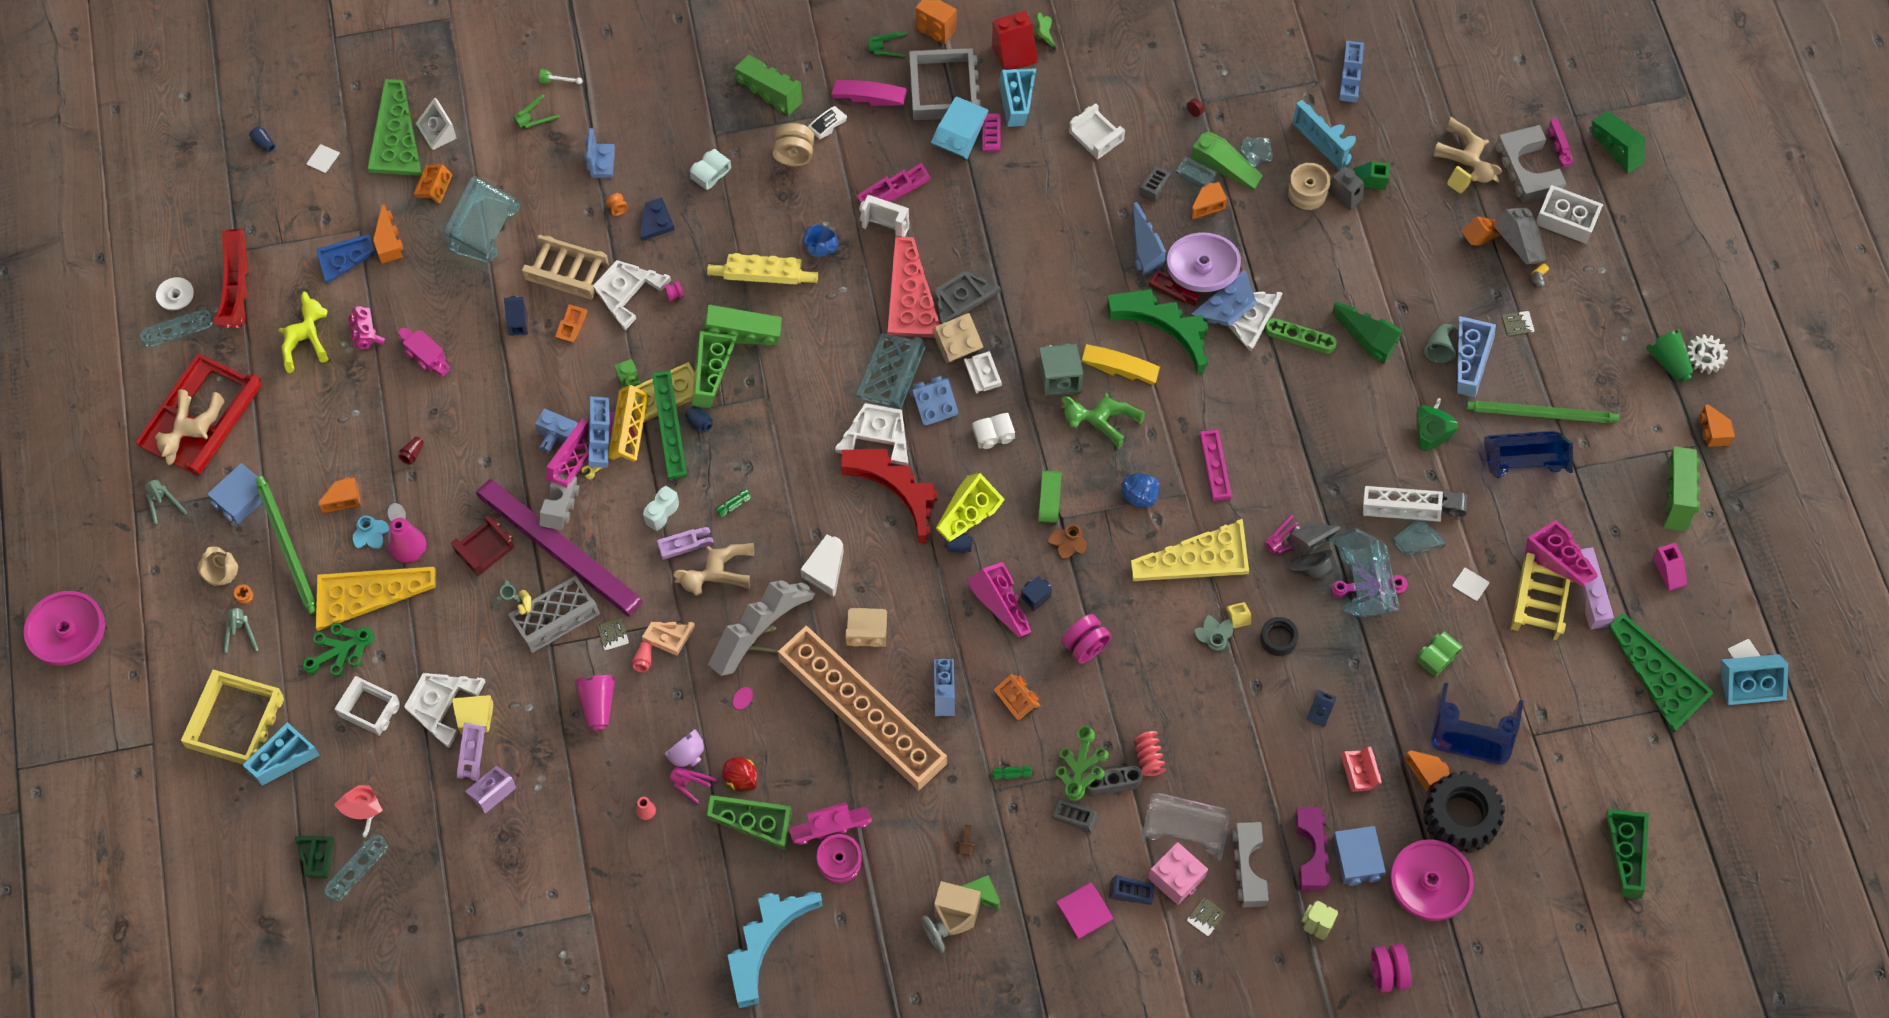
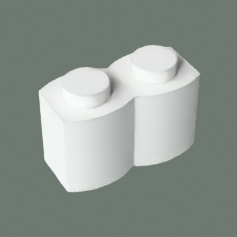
M1008 413L972 423V429L979 448L990 449L997 443L1008 444L1015 439V431Z

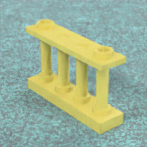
M1527 553L1523 560L1511 630L1518 631L1521 625L1530 624L1555 630L1553 640H1557L1560 634H1564L1566 623H1563L1569 585L1573 581L1542 565H1538L1537 562H1534L1535 554ZM1538 572L1564 578L1563 587L1534 582L1533 579H1530L1531 573ZM1534 589L1560 595V604L1555 605L1530 599V596H1527L1528 590ZM1530 606L1558 613L1556 623L1527 616L1524 613L1525 607L1528 608Z

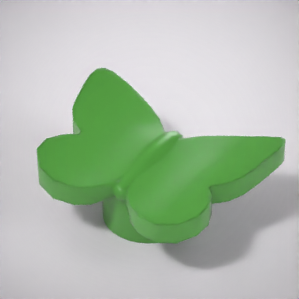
M1041 13L1036 14L1035 21L1037 25L1033 26L1035 37L1037 39L1043 38L1048 44L1055 47L1056 45L1049 33L1052 18L1048 16L1043 17Z

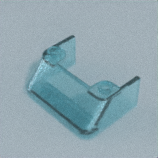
M1357 528L1329 538L1330 543L1340 547L1341 559L1351 565L1357 592V598L1352 599L1350 604L1343 606V610L1358 617L1391 614L1398 611V598L1389 555L1384 542Z

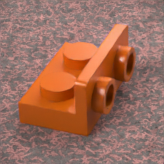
M443 164L426 165L413 195L417 199L432 198L437 204H440L452 178V173Z
M1010 674L993 690L1013 716L1020 720L1033 708L1040 707V704L1037 702L1039 698L1033 691H1029L1026 688L1027 683L1021 676Z

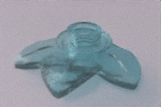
M1247 137L1241 142V150L1246 154V160L1252 166L1257 167L1259 160L1273 161V154L1269 149L1272 143L1267 138L1257 137L1253 139Z

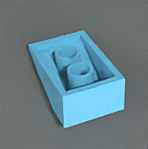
M955 97L938 125L931 143L935 147L968 159L989 110Z

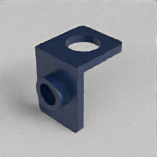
M1318 690L1307 720L1324 727L1337 697Z

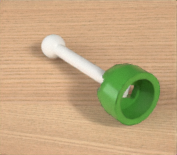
M540 70L539 83H549L552 79L576 82L578 85L583 82L581 78L573 79L553 76L549 70Z

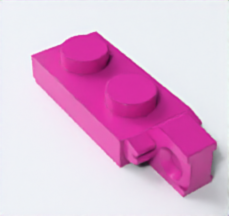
M1558 118L1551 119L1547 132L1549 137L1553 138L1555 152H1558L1560 155L1558 161L1562 168L1573 165L1574 161L1569 151L1570 147Z

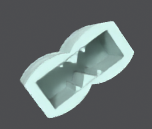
M713 149L710 152H706L701 161L692 165L690 177L705 190H708L731 169V162L716 149Z
M667 486L658 491L655 500L650 502L643 512L647 526L658 531L666 524L668 517L679 506L677 492Z

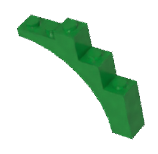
M1151 289L1107 296V309L1110 320L1139 321L1165 331L1187 351L1193 361L1196 373H1205V367L1208 366L1207 355H1204L1203 350L1208 325L1207 322L1203 321L1202 315L1183 318L1182 310L1178 309L1177 302L1157 305L1156 296L1152 295Z

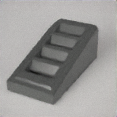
M1155 166L1141 185L1139 194L1156 201L1172 173Z
M1059 799L1052 818L1092 833L1099 815L1095 809ZM1065 806L1067 809L1064 816H1062L1061 814ZM1075 810L1072 818H1069L1071 811ZM1080 813H1082L1080 821H1078V816Z

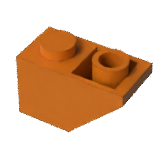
M1477 216L1461 230L1468 242L1475 246H1481L1501 236L1493 226L1496 221L1495 219Z
M1705 405L1699 413V422L1703 425L1702 434L1703 439L1706 440L1707 447L1729 446L1735 438L1731 420L1710 405Z

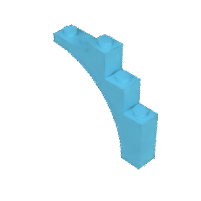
M809 892L804 894L803 897H787L781 902L779 895H774L773 893L765 894L762 898L758 899L763 922L753 921L748 923L747 926H743L748 950L738 949L728 955L739 1008L759 1004V970L770 943L781 929L793 919L808 911L823 907L821 893Z

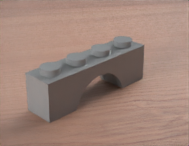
M1261 822L1237 823L1235 830H1232V841L1236 842L1237 849H1234V861L1238 862V869L1235 870L1236 881H1240V889H1237L1238 901L1242 902V908L1267 907L1269 901L1267 881L1257 877L1249 866V856L1257 849H1260L1263 843Z

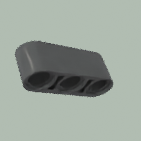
M1136 766L1105 770V775L1101 780L1095 779L1092 781L1096 782L1098 786L1090 787L1088 785L1085 788V793L1089 796H1100L1137 789L1141 784L1142 771ZM1129 775H1134V776H1136L1138 779L1135 780V781H1132V780H1130V779L1128 778V776H1129ZM1114 778L1118 783L1111 784L1108 780Z

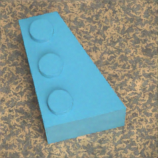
M1036 69L1002 70L998 84L1007 127L1025 126L1029 114Z
M287 722L243 766L263 786L320 755L316 748Z

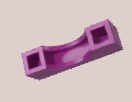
M1297 807L1295 812L1296 833L1305 837L1313 848V858L1308 863L1301 865L1299 869L1300 892H1324L1326 886L1330 884L1329 872H1326L1325 866L1328 865V853L1324 851V846H1327V834L1323 833V826L1326 825V816L1322 814V807Z

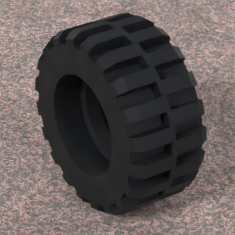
M1461 771L1459 775L1453 772L1449 774L1448 778L1446 776L1440 778L1438 783H1435L1425 801L1423 813L1425 814L1424 823L1429 825L1427 831L1430 835H1435L1434 840L1448 843L1460 852L1465 849L1466 853H1471L1475 848L1479 851L1493 841L1503 824L1505 806L1501 805L1503 798L1501 794L1497 795V787L1488 784L1490 780L1485 777L1481 779L1478 777L1479 774L1474 772L1472 775H1468L1467 771ZM1453 798H1466L1472 801L1481 812V823L1472 827L1461 826L1455 823L1446 811L1447 801Z

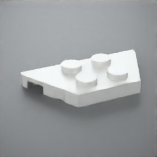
M1259 291L1254 293L1257 304L1231 326H1228L1249 351L1252 352L1283 293L1265 294V292Z

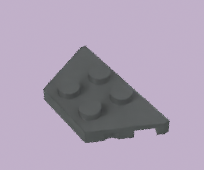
M968 271L962 272L935 289L941 324L964 315L1001 292V288L998 285L993 286L986 283L985 279L975 277Z

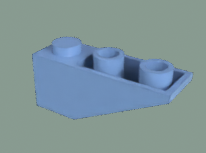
M934 659L935 716H955L954 659Z

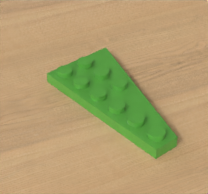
M385 79L368 164L369 173L422 176L403 80Z

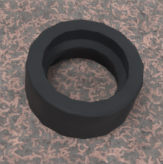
M1284 617L1269 619L1264 624L1260 635V641L1264 650L1274 656L1290 654L1295 649L1299 638L1296 625L1290 619ZM1274 627L1284 628L1290 633L1291 640L1285 646H1277L1269 641L1268 632Z

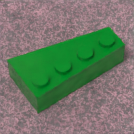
M1607 809L1605 820L1621 896L1642 899L1645 891L1649 813Z

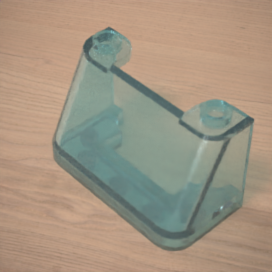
M473 176L445 230L449 250L490 263L492 258H495L498 253L495 240L507 216H513L519 211L520 203L518 199L487 181Z

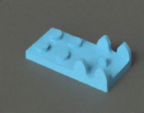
M1303 100L1296 103L1292 124L1337 169L1341 170L1343 167H1346L1351 161L1349 150L1355 144L1356 137L1340 138L1345 128L1344 125H1336L1330 128L1324 119L1313 111L1309 104H1306Z

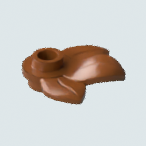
M1070 524L1064 530H1056L1048 541L1049 544L1058 546V553L1061 559L1070 558L1074 552L1083 555L1087 548V542L1082 537V529L1076 524ZM1074 532L1076 536H1070V533Z

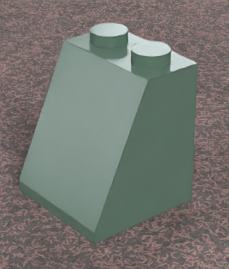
M1077 344L1047 345L1039 348L1044 396L1082 392L1083 370Z

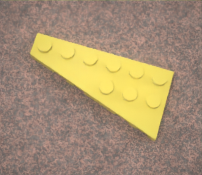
M1243 519L1237 520L1236 523L1228 526H1221L1218 530L1184 540L1178 545L1168 546L1157 553H1150L1131 560L1133 581L1249 574Z

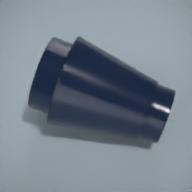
M257 126L251 130L249 136L252 142L268 153L274 150L275 144L264 128Z

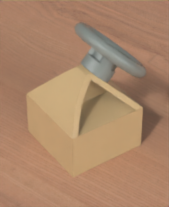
M940 882L934 903V917L938 922L933 924L927 916H922L921 918L928 938L939 953L945 951L941 938L959 934L974 927L980 907L981 891Z

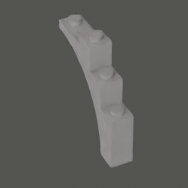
M782 580L770 582L761 601L747 605L739 624L726 626L708 665L721 676L733 674L750 646L769 625L793 607L812 600L815 593L805 583L789 585Z

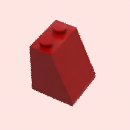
M1026 10L993 20L992 47L1003 70L1022 68L1038 61L1033 26Z

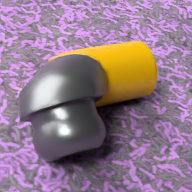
M1545 263L1541 264L1531 273V280L1536 288H1541L1545 285L1543 275L1549 270Z

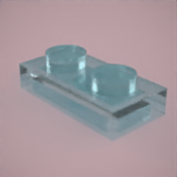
M1186 156L1176 169L1177 174L1202 187L1212 183L1217 172Z

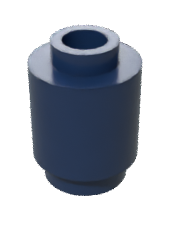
M691 406L685 413L687 421L700 433L711 429L713 419L700 407Z
M961 534L950 542L945 539L944 547L948 548V552H971L973 537L968 536V534Z

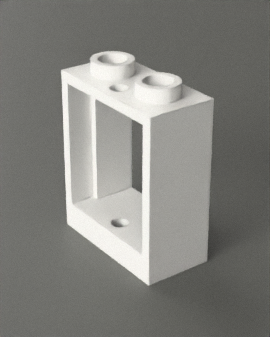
M355 676L335 707V711L339 717L380 736L381 732L387 729L391 716L398 711L400 702L395 694ZM363 691L388 702L375 725L350 713Z

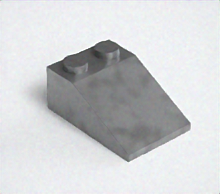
M1527 208L1506 209L1493 224L1496 230L1527 265L1546 262L1547 256L1537 221L1534 219L1532 212Z

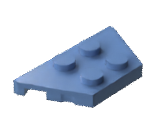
M1243 270L1230 285L1219 290L1192 313V316L1202 315L1203 319H1207L1209 323L1231 326L1257 304L1246 271Z

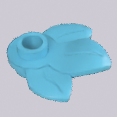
M362 516L358 520L357 530L353 534L355 547L359 549L367 544L373 549H380L383 545L382 534L389 532L388 524L383 520H375L371 516ZM366 524H370L369 527L364 528Z

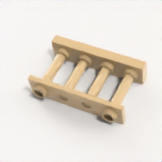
M538 235L537 238L541 250L533 266L524 265L522 269L524 280L593 300L595 291L591 283L600 265L608 267L607 255L601 251H593L556 240L551 236ZM549 250L558 252L550 271L540 269ZM565 256L575 257L568 275H558L557 273ZM582 261L592 262L585 281L575 280L574 278Z

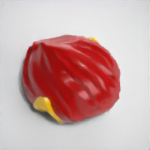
M744 757L730 758L724 763L722 777L733 790L747 791L757 787V770L751 760Z

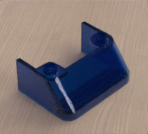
M1542 431L1484 437L1489 472L1496 478L1504 476L1505 473L1509 472V469L1542 466L1550 469L1551 472H1560L1561 469H1565L1567 472L1573 473V443L1560 432Z
M1444 683L1437 703L1431 736L1432 746L1439 751L1500 765L1507 763L1512 755L1518 734L1524 701L1519 700L1514 709L1513 717L1506 716L1500 720L1498 729L1458 720L1460 713L1458 707L1453 703L1445 702L1448 683Z

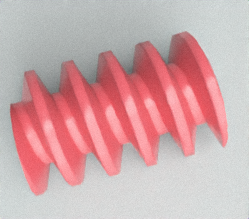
M1156 731L1142 733L1134 739L1135 750L1138 753L1137 759L1140 760L1139 766L1142 768L1141 771L1144 776H1157L1166 771V769L1160 768L1165 765V762L1158 761V759L1163 757V754L1156 753L1161 750L1160 746H1155V744L1159 743V739L1153 738L1158 734Z

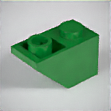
M1371 161L1353 168L1355 175L1364 182V188L1386 190L1389 180L1390 163Z

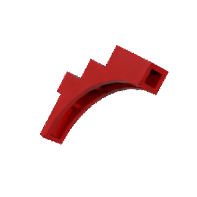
M244 228L225 229L221 232L223 243V289L220 306L213 319L214 325H220L221 328H240L246 322L244 299L248 297L245 274L249 272L245 233Z
M887 449L842 450V475L858 476L872 480L896 494L906 505L914 519L918 533V542L926 543V536H930V525H926V519H930V509L934 508V501H937V490H934L933 483H914V473H911L910 466H892L891 456H888Z

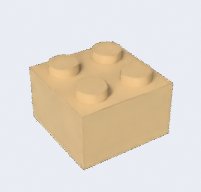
M969 313L932 329L946 364L983 348Z

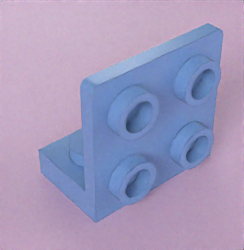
M589 128V135H586L588 150L584 152V159L587 161V171H590L591 178H613L615 144H596L594 129Z

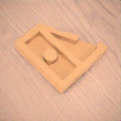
M651 622L642 636V641L678 656L695 628V623L688 622V625H676V622Z

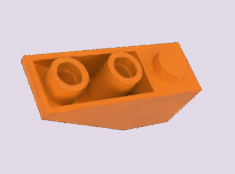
M385 204L381 207L373 239L382 264L403 258L401 250H404L401 239H396V236L399 235L396 224H391V221L394 220L391 210L387 211Z

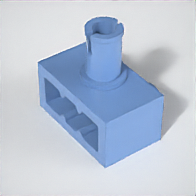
M544 408L535 423L538 434L545 437L539 449L542 452L547 450L546 454H550L556 442L563 444L578 422Z

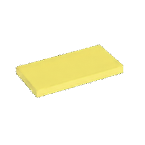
M687 362L670 370L676 407L692 401L694 370L690 363ZM650 379L635 386L648 393L643 423L658 416L653 379ZM635 394L634 398L639 405L641 396ZM632 410V415L637 421L638 415L635 410Z

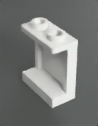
M1094 104L1091 107H1087L1078 117L1075 116L1071 119L1069 133L1098 160L1124 141L1125 130L1121 126L1116 129L1099 113V106Z
M870 195L867 196L865 201L861 202L859 211H861L860 221H862V228L866 229L869 222H874L894 229L896 237L906 236L909 229V208Z

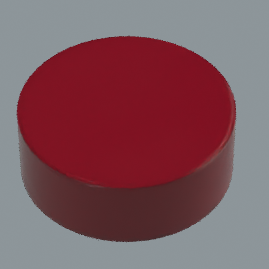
M1194 98L1187 103V109L1194 117H1199L1204 113V106L1198 99Z

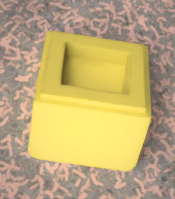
M1457 166L1447 185L1461 194L1469 186L1472 176Z
M1245 602L1226 607L1233 628L1251 625V612Z

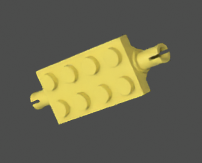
M735 253L728 255L727 263L724 266L708 264L707 268L708 276H723L724 279L783 284H801V282L817 284L818 272L802 271V259L794 257L778 258L776 256H750Z

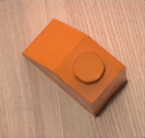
M1219 182L1209 183L1201 188L1192 207V219L1226 209L1227 197Z
M343 478L334 482L319 500L322 513L361 506L359 487L355 478Z
M1412 750L1407 752L1405 756V761L1426 792L1431 790L1443 776L1448 778L1450 774L1447 764L1442 762L1439 757Z

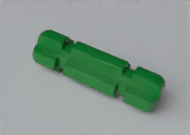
M744 489L739 492V495L736 494L725 501L724 505L717 506V514L723 517L728 514L727 511L731 512L742 505L743 501H748L751 498L749 492Z
M1020 766L1004 767V769L994 768L992 774L994 780H1001V778L1015 779L1020 778V776L1030 778L1032 776L1031 766H1023V768H1020Z

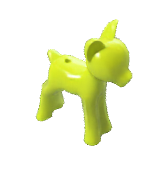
M305 291L301 295V311L304 321L278 329L284 336V343L281 348L284 366L288 373L294 371L291 353L299 341L309 339L321 363L328 361L326 352L317 338L314 321L325 318L328 311L322 308L318 301L310 299Z

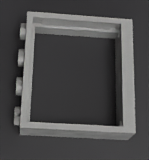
M973 48L909 51L913 120L943 119L951 105H920L917 64L968 62L971 103L980 106V99L977 100L976 95H979V85L975 84V81H978V70H974V66H977V55H973Z

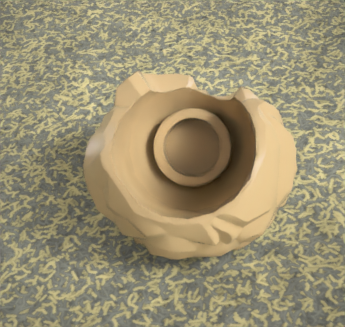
M213 546L207 548L206 552L203 553L197 570L202 579L213 586L226 585L231 583L237 575L238 564L231 553Z

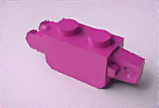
M404 327L399 330L398 335L401 337L400 340L404 345V353L410 359L414 358L422 370H427L431 374L435 372L442 377L451 370L445 361L443 349L422 330L414 333Z

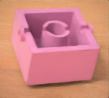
M1177 842L1151 868L1148 879L1179 905L1188 895L1191 896L1195 892L1196 887L1205 879L1208 868Z

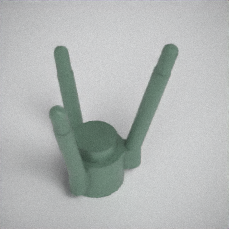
M152 480L146 484V497L149 501L155 525L158 522L153 500L161 503V498L164 494L183 514H187V511L170 494L166 486H161L158 480Z
M507 579L503 580L505 585L501 587L499 596L490 606L491 609L501 600L511 601L514 599L518 605L522 604L519 596L515 594V588L509 584Z
M234 608L227 611L224 653L228 652L230 630H232V635H235L236 629L242 627V624L245 625L254 650L256 652L259 650L249 626L248 617L243 616L242 609Z

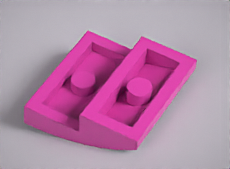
M1092 882L1056 901L1076 939L1113 920L1109 909Z

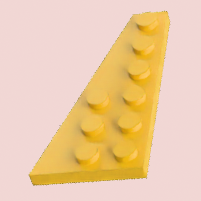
M435 567L317 575V631L436 588Z

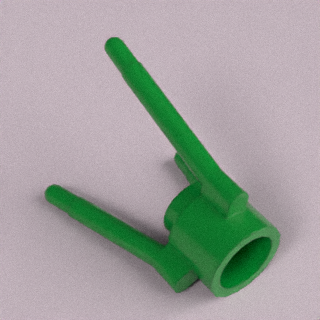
M893 32L878 37H869V51H874V55L905 58L906 55L880 51V49H883L884 40L908 35V32Z

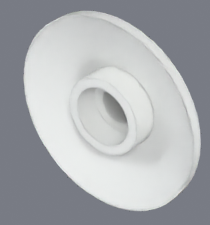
M179 277L170 278L158 287L156 299L164 309L179 310L191 302L194 290L191 283L186 279Z

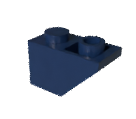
M511 296L504 298L509 335H527L528 313L523 297Z

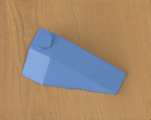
M1135 202L1133 203L1132 212L1136 256L1135 267L1144 277L1155 273L1157 269L1163 270L1166 250L1158 234H1153L1151 223H1146L1144 212L1138 203Z

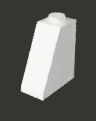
M827 534L801 568V577L833 597L836 594L844 552L842 541L835 536L831 537Z

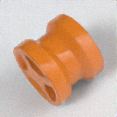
M620 193L613 194L606 200V205L611 208V213L614 216L622 215L628 209V205L623 201V196Z

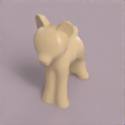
M1451 117L1447 132L1461 136L1466 148L1460 150L1438 142L1433 157L1446 158L1473 167L1474 171L1470 174L1473 182L1487 183L1494 180L1499 183L1497 175L1501 174V168L1479 159L1484 146L1489 143V140H1483L1471 132L1470 128Z
M178 390V410L172 433L163 434L159 432L155 436L157 447L162 453L161 456H166V463L168 465L175 461L179 442L183 436L208 438V428L216 420L224 404V399L219 393H212L211 402L206 412L195 419L188 418L191 397L188 396L187 391Z
M754 543L730 544L722 549H712L707 546L708 555L704 571L677 570L673 574L677 578L675 583H681L686 591L694 593L695 596L702 594V584L704 581L728 583L750 589V575L723 571V564L736 555L754 556Z

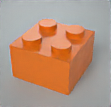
M921 0L916 6V29L923 34L929 35L935 41L946 44L957 30V9L941 0Z

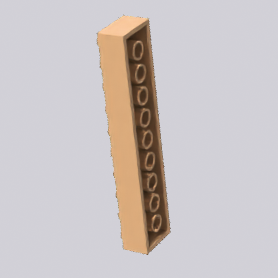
M807 625L778 651L779 661L918 791L947 765V755Z

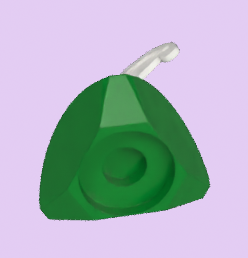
M1440 398L1437 399L1434 408L1429 406L1417 408V435L1419 447L1423 451L1443 444L1458 429L1457 421L1449 414L1438 409L1441 402Z

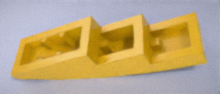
M1088 344L1085 345L1081 362L1112 376L1117 373L1130 380L1137 378L1151 385L1156 383L1160 369L1157 365L1128 354Z

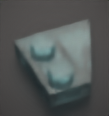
M1416 520L1395 536L1392 541L1405 555L1413 554L1416 551H1427L1438 546L1442 548L1447 544L1426 520Z

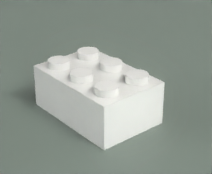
M1551 185L1536 220L1537 225L1587 244L1603 204Z

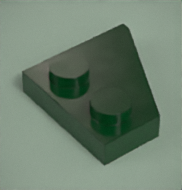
M295 836L294 840L298 844L305 875L308 878H328L335 839L332 836Z

